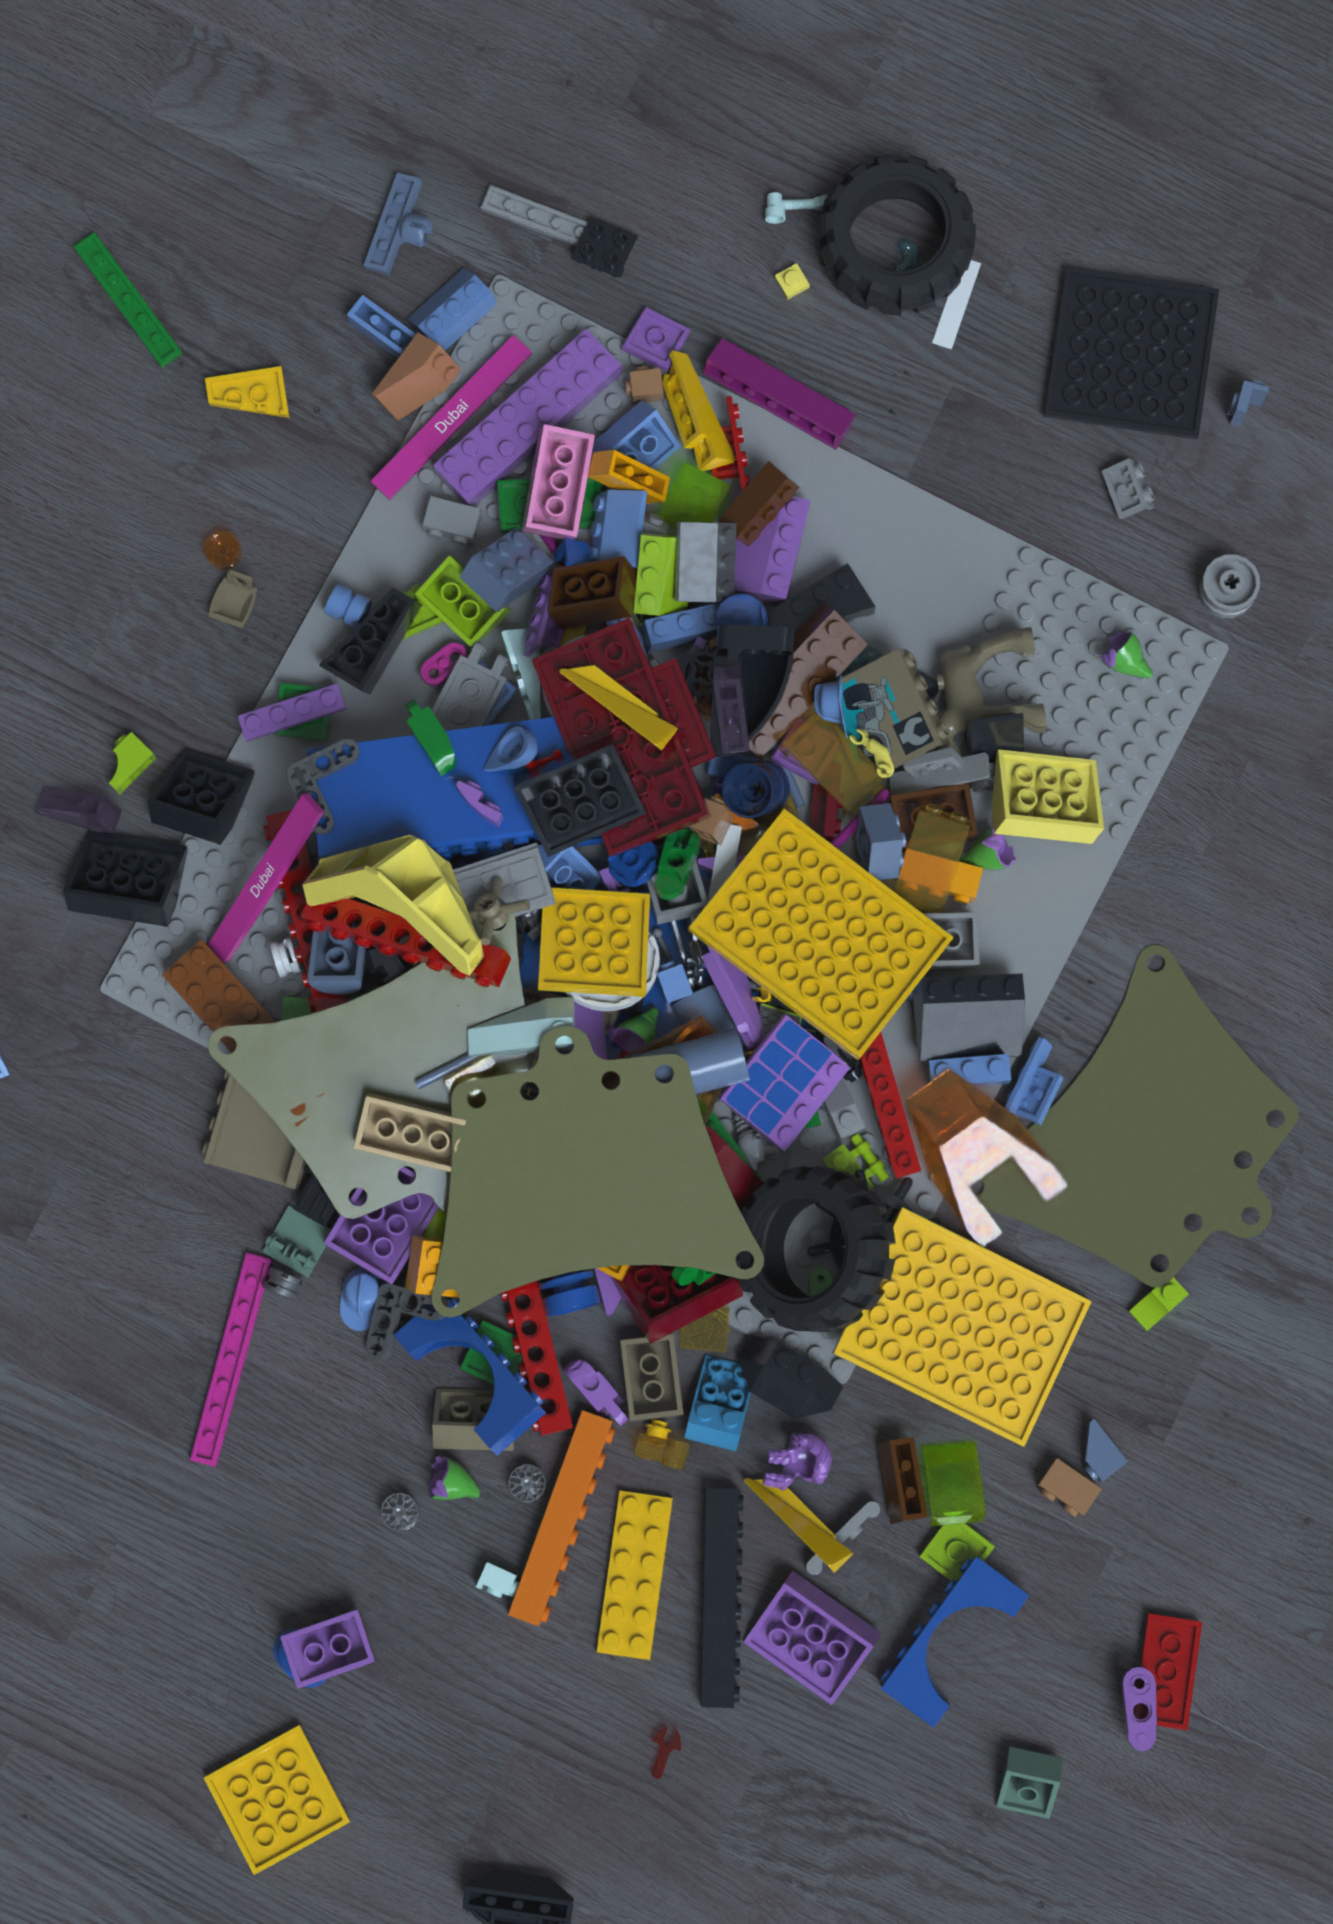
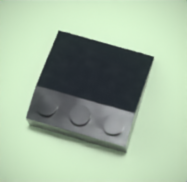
M185 749L148 800L151 823L221 845L236 822L254 778L255 771Z

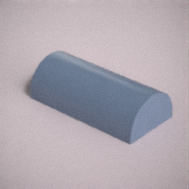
M359 897L349 898L351 900L371 906L370 902L365 901ZM338 912L331 914L329 920L336 918ZM362 920L356 921L352 928L358 927ZM322 930L321 933L313 931L308 983L318 991L335 995L351 994L360 990L366 948L354 943V940L346 938L345 941L337 939L330 934L331 932Z
M715 984L694 992L671 1007L682 1031L698 1022H701L712 1034L733 1028L737 1029ZM737 1029L741 1047L744 1054L745 1052H749V1050ZM744 1055L745 1062L749 1059V1055ZM726 1087L712 1090L717 1102L721 1101L718 1097Z
M736 1028L632 1055V1058L662 1054H677L683 1057L688 1063L696 1095L750 1080ZM660 1065L656 1069L655 1077L659 1082L668 1083L673 1079L674 1072L670 1066Z

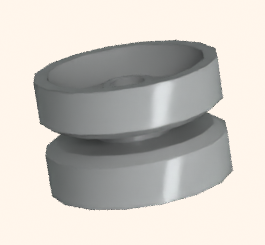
M1236 554L1223 555L1214 559L1207 566L1199 584V598L1203 606L1212 615L1220 618H1235L1244 614L1252 606L1260 589L1258 571L1247 558Z

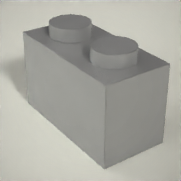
M430 496L422 524L423 530L427 533V536L434 539L446 537L452 539V542L458 545L467 546V543L474 545L482 512L480 508Z

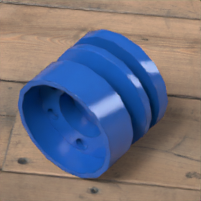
M581 1270L548 1277L550 1281L540 1284L539 1288L541 1290H553L552 1295L543 1299L547 1317L567 1314L600 1304L601 1300L597 1286H584L583 1282L593 1277L594 1272H581Z

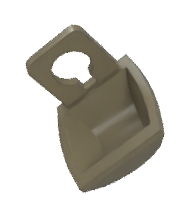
M228 570L227 578L224 577L214 594L208 617L242 629L252 612L256 599L257 588L253 587V578L233 570ZM236 578L242 579L245 582H239Z

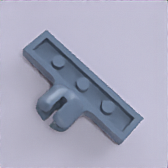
M396 173L363 265L366 270L390 275L399 247L402 244L407 243L423 247L429 242V238H425L424 234H432V222L427 216L413 213V208L423 183L420 178Z

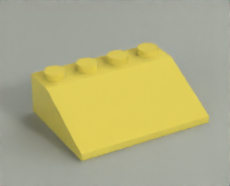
M998 749L996 752L992 799L994 834L1092 844L1104 830L1096 760Z

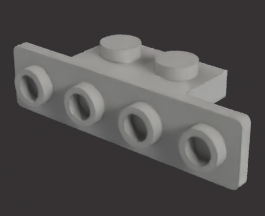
M940 747L937 751L924 753L903 764L904 771L895 772L890 776V796L987 779L990 776L989 756L984 752L961 757L952 747Z

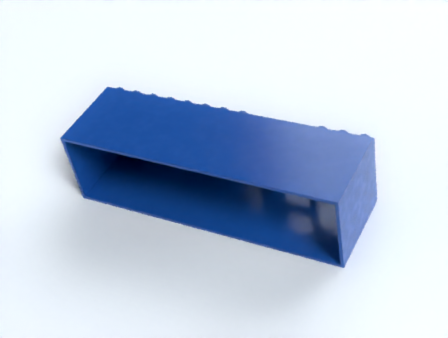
M555 717L445 731L450 738L457 762L453 770L442 777L438 774L414 735L356 742L360 749L358 761L316 782L335 821V827L330 834L325 836L316 834L319 860L406 835H413L425 840L428 846L448 862H452V860L458 861L462 858L475 863L533 843L542 845L514 789V777L529 771V769L525 766L486 772L483 769L501 738L511 728L517 726L528 729L537 739L538 750L533 760L537 761L553 756V752L556 750H560L562 756L569 753ZM328 746L306 749L307 757ZM348 746L343 747L344 752L338 756L335 751L331 752L336 765L341 763L338 758L343 755L351 758L352 751L355 748L350 749ZM320 757L316 762L317 769L322 771L329 769L331 766V760L328 757ZM458 780L466 783L467 780L476 783L481 787L480 791L484 795L482 804H485L487 801L500 808L499 812L502 813L503 820L499 828L483 819L466 803L457 789L456 784ZM311 792L312 798L317 803L318 795ZM321 817L316 827L327 828L326 823L330 821L329 818L324 819ZM600 834L573 847L605 843ZM663 837L653 840L652 842L662 841Z

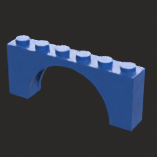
M441 1296L448 1302L449 1308L458 1305L454 1297L448 1300L446 1296ZM428 1304L425 1307L437 1312L432 1304ZM462 1315L445 1317L442 1320H427L415 1316L395 1333L394 1337L416 1361L435 1350L455 1346L473 1349L487 1358L494 1376V1394L487 1414L474 1431L497 1456L546 1413L540 1406L543 1400L534 1390L529 1393L524 1388L527 1384L525 1379L517 1371L514 1374L511 1373L507 1368L511 1363L501 1352L496 1355L492 1351L495 1345L485 1333L480 1337L475 1331L479 1326L469 1315L465 1318Z
M977 1554L973 1559L970 1557L966 1559L959 1569L963 1574L958 1581L954 1579L950 1581L944 1590V1593L947 1594L942 1603L935 1602L928 1612L931 1616L926 1625L919 1624L912 1634L915 1640L911 1646H903L896 1656L899 1660L898 1664L894 1669L888 1667L880 1679L884 1682L881 1686L884 1692L933 1728L950 1706V1703L934 1686L927 1668L926 1651L935 1628L950 1614L974 1606L995 1608L1014 1618L1030 1596L1026 1590Z

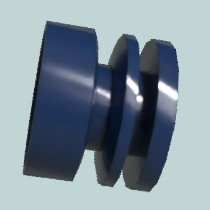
M759 760L736 765L731 769L723 781L722 794L724 802L731 812L739 817L750 819L775 813L781 809L789 798L790 783L787 774L781 766L773 761Z

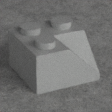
M978 912L924 914L954 937L928 971L956 970L980 965Z

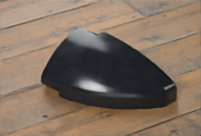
M718 625L717 650L727 653H715L710 741L717 757H730L736 754L764 728L774 714L786 690L792 670L795 628Z

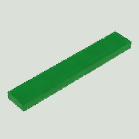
M95 232L74 245L75 251L159 366L164 368L183 355L180 348Z

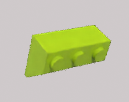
M642 532L634 613L664 616L688 610V602L675 601L676 535Z
M449 555L415 595L470 647H473L476 642L478 643L491 633L512 609L509 606L504 607L498 612L492 609L459 577L466 566L457 557Z

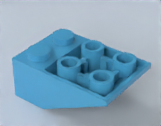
M705 1355L684 1438L737 1451L751 1395L739 1363Z

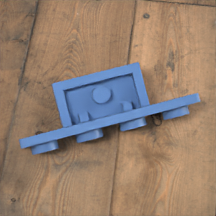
M1038 1037L1036 1043L1032 1045L1029 1052L1030 1056L1018 1074V1081L1014 1089L1008 1094L1007 1104L1002 1114L996 1120L994 1131L1006 1140L1009 1139L1019 1117L1042 1125L1064 1079L1061 1075L1043 1068L1052 1049V1045L1043 1037Z

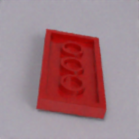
M1147 1614L1140 1667L1149 1670L1155 1678L1156 1726L1188 1731L1202 1622ZM1141 1678L1138 1679L1137 1689L1142 1688L1144 1685V1681ZM1142 1703L1136 1704L1134 1716L1137 1719L1145 1717L1147 1714L1146 1706Z

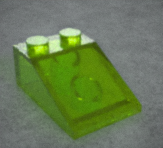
M684 462L672 484L659 516L664 519V522L669 523L676 532L677 522L715 523L730 494L731 485Z
M976 1442L922 1446L931 1526L984 1522L986 1511Z

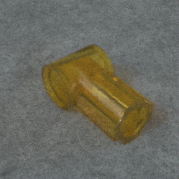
M640 1433L634 1456L657 1461L661 1465L684 1471L691 1444L669 1438L664 1440Z

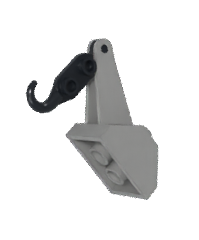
M665 843L655 845L658 848L660 858ZM682 844V848L687 847V845ZM695 861L684 891L675 899L664 900L658 896L655 889L658 869L654 876L644 883L645 893L650 894V911L657 925L667 922L670 924L692 991L703 988L701 977L704 976L702 963H704L703 955L697 942V937L689 931L690 942L688 950L684 951L676 920L686 918L687 927L689 928L694 922L695 916H698L708 904L697 862ZM673 863V864H671V865H672V866H680L681 864H679V863Z

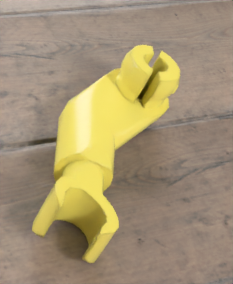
M856 729L861 733L862 741H859L854 735H850V740L854 744H862L866 747L867 751L874 755L877 774L881 778L892 776L894 765L888 748L874 739H869L868 732L865 729Z

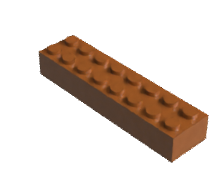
M202 939L162 974L212 1032L225 1026L275 1023L272 1017ZM224 1036L220 1039L231 1053L235 1051L237 1044L234 1038ZM303 1103L290 1111L294 1115L300 1116L305 1113L306 1105ZM307 1118L295 1123V1125L298 1127Z

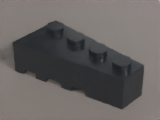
M392 588L370 611V614L354 627L353 632L343 642H340L334 648L335 651L327 659H324L319 666L370 695L423 604Z

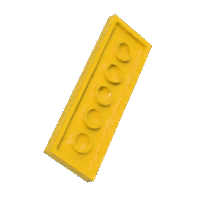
M619 1491L597 1653L650 1660L673 1498Z

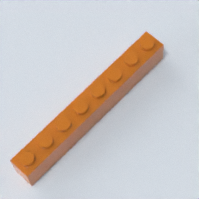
M582 1410L511 1605L509 1616L536 1626H540L541 1621L547 1622L551 1607L547 1606L550 1596L556 1597L561 1583L556 1580L560 1570L565 1572L570 1556L565 1555L569 1544L574 1546L579 1530H576L575 1527L578 1519L583 1520L588 1508V1505L584 1504L587 1493L592 1495L598 1479L593 1478L596 1468L602 1469L607 1454L602 1453L605 1443L611 1444L616 1431L612 1427L613 1421Z

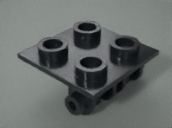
M590 217L571 259L577 261L578 264L588 265L591 269H598L599 272L603 271L613 275L614 278L622 277L625 269L624 265L638 235Z

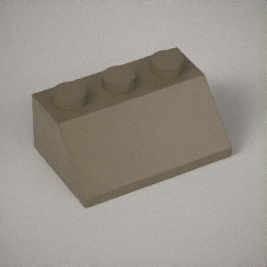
M436 1389L432 1424L433 1449L491 1450L474 1429L487 1414L493 1399L494 1390ZM514 1442L504 1451H514Z

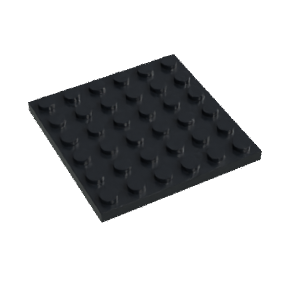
M1066 267L1044 417L1198 440L1219 289Z

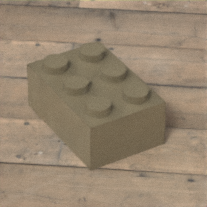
M669 1334L650 1344L646 1337L620 1340L630 1422L684 1416L674 1334Z

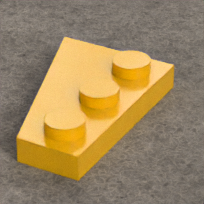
M281 366L205 378L210 406L290 418Z

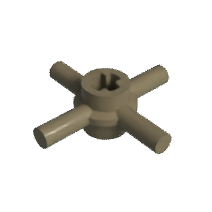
M499 878L493 879L490 894H485L476 901L475 910L468 911L471 921L478 920L483 925L480 937L482 945L490 944L493 930L502 927L507 922L509 913L530 909L528 899L505 903L500 899L503 881Z

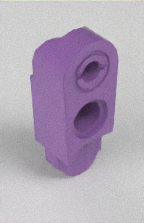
M582 1360L571 1361L562 1368L564 1373L602 1418L610 1414L620 1426L629 1420L619 1407L623 1400L599 1371L596 1373L591 1365Z
M1134 1667L1126 1671L1121 1678L1127 1739L1131 1746L1138 1751H1147L1156 1741V1682L1149 1670L1142 1667ZM1137 1678H1141L1144 1681V1685L1140 1689L1134 1686V1681ZM1138 1703L1144 1704L1147 1709V1714L1141 1719H1137L1133 1714V1708Z

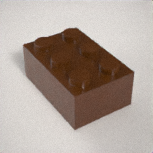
M625 556L553 568L548 613L561 629L632 617L637 572Z
M969 783L890 796L889 803L894 814L897 813L899 817V830L904 832L906 838V846L902 848V852H905L906 848L918 850L973 841L977 838L978 832Z

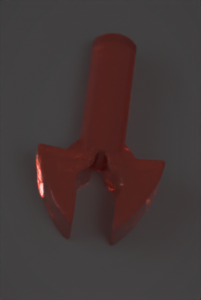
M668 1727L662 1729L654 1737L652 1742L658 1743L660 1750L651 1774L652 1777L661 1779L670 1752L675 1749L681 1751V1739L678 1730L674 1736V1741L669 1743L668 1746L665 1745L666 1742L664 1740Z

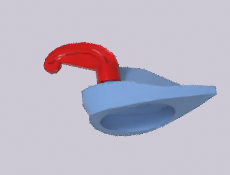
M517 726L511 728L501 738L483 770L486 772L516 769L522 766L531 770L561 757L562 754L560 750H556L553 752V756L537 761L533 760L538 750L537 739L528 729Z

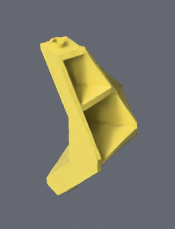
M406 835L322 858L319 860L317 867L302 884L307 904L310 906L359 897L402 916L460 972L468 976L471 975L484 957L481 940L475 932L450 862L444 860L428 846L425 840L416 836Z

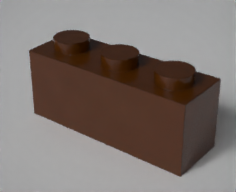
M768 461L718 521L720 523H736V538L749 547L759 538L760 533L776 518L782 507L793 498L799 486L783 471Z
M914 1437L889 1440L877 1444L890 1524L913 1522L927 1518Z

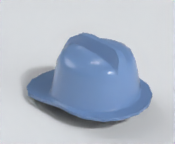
M840 674L839 681L815 686L814 705L816 712L822 719L843 724L846 738H848L842 706V674Z
M362 1267L352 1270L345 1277L340 1301V1316L343 1322L350 1329L356 1331L369 1330L377 1293L384 1284L383 1279Z

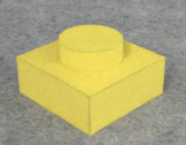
M797 263L776 274L774 277L787 300L810 287Z

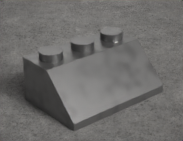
M677 522L675 601L723 602L729 596L735 595L736 523Z

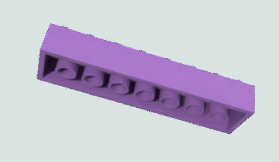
M585 329L433 465L435 474L464 505L474 507L497 487V480L507 478L535 453L539 429L544 424L560 428L564 427L622 375L621 364Z

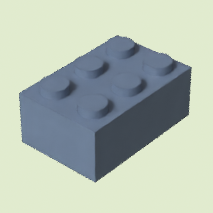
M516 527L472 556L459 577L492 609L498 612L538 585L541 578L547 574L554 562Z

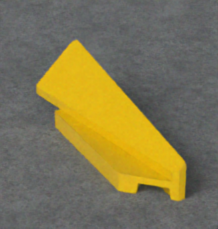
M672 350L669 354L672 360L670 373L664 374L662 384L684 448L692 449L694 447L697 467L701 472L734 463L736 458L689 356Z
M595 665L560 669L559 672L661 751L678 730L675 726L658 718V713Z
M750 1478L743 1480L834 1573L853 1555L848 1548L835 1540L836 1536L788 1487L782 1491L779 1487L776 1489L764 1485L763 1480H752Z

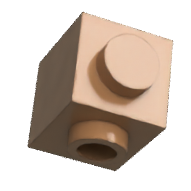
M638 367L634 371L629 372L630 380L625 381L627 396H632L633 404H638L641 400L645 403L664 400L660 368Z

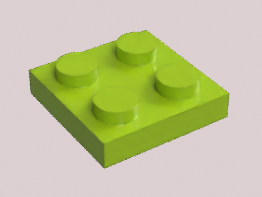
M951 1514L919 1557L950 1581L952 1579L958 1581L963 1574L959 1569L968 1557L973 1559L977 1554L985 1560L995 1546L955 1515Z

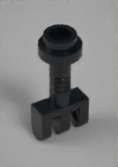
M818 1031L816 1038L850 1067L843 1078L850 1082L859 1079L863 1074L861 1065L858 1062L852 1064L839 1048L840 1046Z

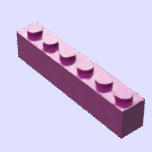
M722 338L707 359L703 371L704 375L837 450L851 429L856 415L850 412L849 409L829 400L825 395L808 388L804 383L787 376L780 369L773 368L761 361L757 356L740 349L734 343Z

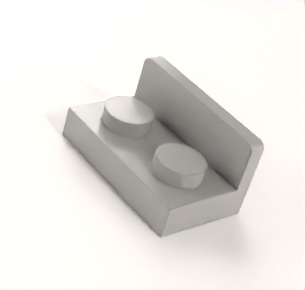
M1128 458L1102 470L1119 519L1127 518L1144 509L1151 510L1155 508L1153 504L1155 497L1152 489L1145 483L1144 477L1146 473L1140 462L1138 463L1136 460Z

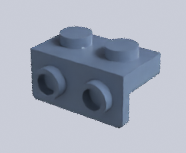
M1257 380L1244 381L1239 393H1234L1233 400H1231L1227 415L1232 416L1230 425L1240 427L1247 412L1248 404L1261 407L1269 387L1264 386L1262 382Z

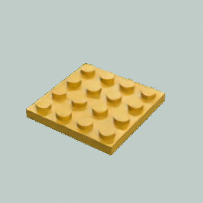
M552 888L556 904L542 908L538 990L645 997L650 894Z
M301 1725L204 1777L253 1875L351 1822Z

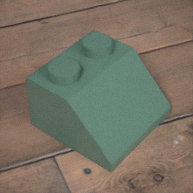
M1009 1747L996 1807L1050 1819L1061 1781L1063 1758Z

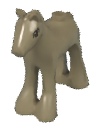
M1031 627L1023 628L1019 631H1009L996 638L981 641L975 650L972 649L971 645L967 644L960 649L947 650L943 653L940 659L942 674L936 676L938 690H944L947 708L938 713L937 716L940 723H944L948 729L949 737L947 738L950 744L938 746L928 752L937 751L940 747H952L961 757H964L955 744L953 737L959 732L967 731L970 720L1023 713L1024 727L1034 733H1046L1047 722L1043 703L1033 705L1014 704L999 707L987 706L983 702V694L975 677L985 662L997 654L1013 652L1022 657H1034L1035 647Z

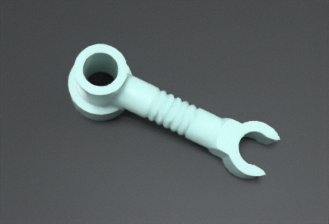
M777 192L769 193L767 195L765 221L771 224L784 222L786 219L785 210L814 209L816 211H823L824 200L827 195L814 197V199L782 200V194Z

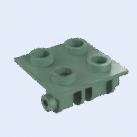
M288 1206L273 1234L267 1238L266 1246L262 1252L309 1278L326 1248V1245L323 1243L330 1234L331 1229L316 1223Z

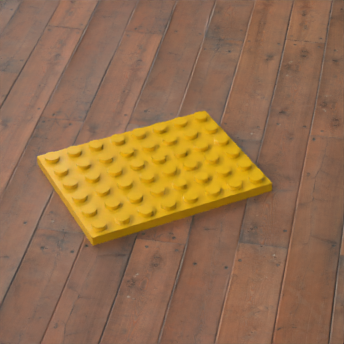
M786 809L779 814L688 928L689 932L857 1060L862 1057L954 938Z
M900 1207L893 1222L896 1244L890 1245L889 1258L896 1259L891 1279H883L880 1287L885 1292L872 1310H863V1316L859 1321L843 1328L832 1353L1011 1442L1025 1447L1092 1301Z

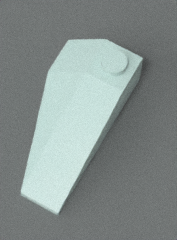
M530 628L505 630L501 632L504 647L529 720L541 719V682L532 659L541 656L540 650H543L544 646L540 645L527 658L523 655L525 650L523 642Z
M574 997L546 998L469 1028V1056L539 1053L540 1041L548 1031L560 1026L575 1027ZM561 1036L556 1040L555 1047L557 1051H572L574 1043L570 1037Z

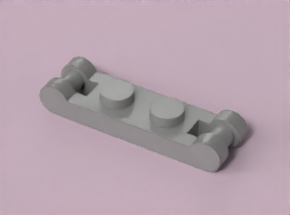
M873 1501L865 1504L835 1534V1540L841 1544L848 1537L853 1540L863 1530L861 1524L867 1518L878 1516L880 1506ZM814 1555L806 1564L807 1572L811 1575L819 1574L822 1571L823 1561Z

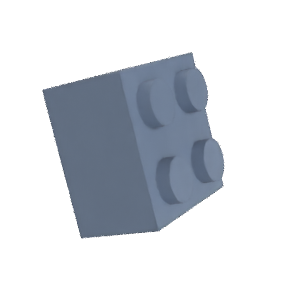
M890 803L859 807L856 848L863 869L878 880L899 878L900 867L904 865L902 848L906 846V838L904 832L899 830V817L897 813L894 814Z

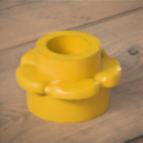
M652 1419L651 1424L645 1425L647 1427V1436L667 1440L668 1432L671 1433V1430L667 1428L668 1423Z

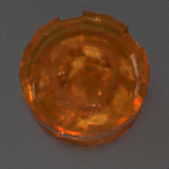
M215 531L211 536H207L204 542L203 550L205 557L218 570L232 569L239 563L242 557V549L238 539L228 531Z

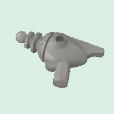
M735 1115L736 1132L739 1134L737 1139L738 1146L746 1156L750 1169L756 1173L758 1171V1163L763 1162L765 1154L778 1155L780 1149L772 1144H767V1141L754 1129H750V1125L741 1117Z

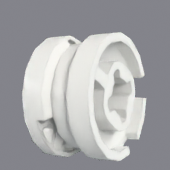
M290 937L284 938L283 942L277 943V941L270 943L271 952L280 978L286 977L287 973L290 972L294 974L301 972ZM287 950H289L293 962H291Z

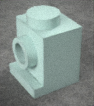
M487 1562L476 1587L482 1589L485 1585L488 1586L486 1592L501 1598L505 1594L513 1598L518 1589L519 1582L516 1581L517 1575Z

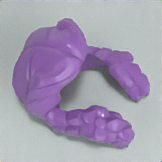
M792 1433L787 1449L768 1450V1462L784 1466L782 1474L765 1473L763 1484L776 1489L779 1487L783 1491L798 1476L807 1482L823 1484L832 1463L830 1447L820 1436L807 1433Z

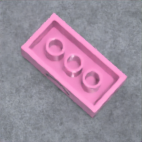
M545 424L539 429L521 531L563 540L565 538L572 540L577 538L595 435Z

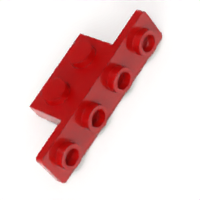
M726 396L730 426L721 428L736 461L711 469L713 481L739 477L742 493L751 480L750 475H744L743 467H747L748 463L746 451H740L739 443H744L742 427H736L735 420L740 419L738 403L733 404L732 396Z

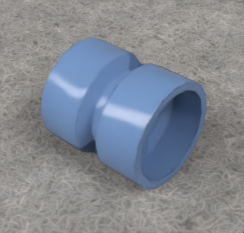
M339 583L332 591L326 603L324 613L336 620L343 617L344 623L354 628L367 617L372 605V599L362 594L353 596L352 589Z

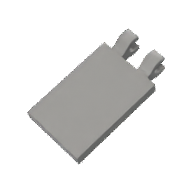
M477 642L473 646L468 658L460 655L432 708V712L445 731L485 725L508 681L507 678L502 676L510 662L508 658L499 654L491 670L479 665L487 649Z

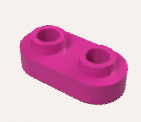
M459 643L447 644L423 663L420 670L422 680L427 685L433 687L443 684L448 680L457 661H451L450 656L457 654L468 658L466 649ZM432 670L439 672V675L435 678L429 676Z

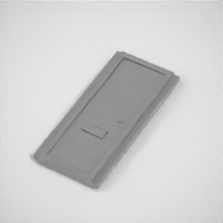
M537 843L453 870L468 911L475 910V903L481 896L490 894L492 881L495 878L503 881L500 899L505 903L524 899L529 900L530 909L514 912L515 917L556 904Z

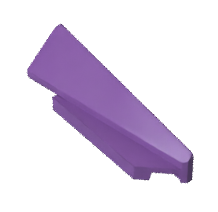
M707 945L710 952L703 955L704 965L744 1043L750 1051L760 1045L766 1037V1033L756 1002L752 1000L753 993L747 975Z

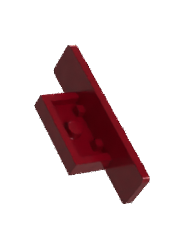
M830 764L818 785L814 784L810 828L829 843L839 834L842 819H837L838 809H843L844 793H840L842 767L838 764Z

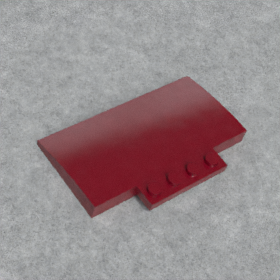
M629 617L532 659L568 752L570 753L612 734L646 811L645 815L601 834L609 856L641 846L712 817L692 767L717 756L677 658L652 667L634 621ZM595 665L658 713V718L675 726L678 730L661 751L559 672L560 669Z

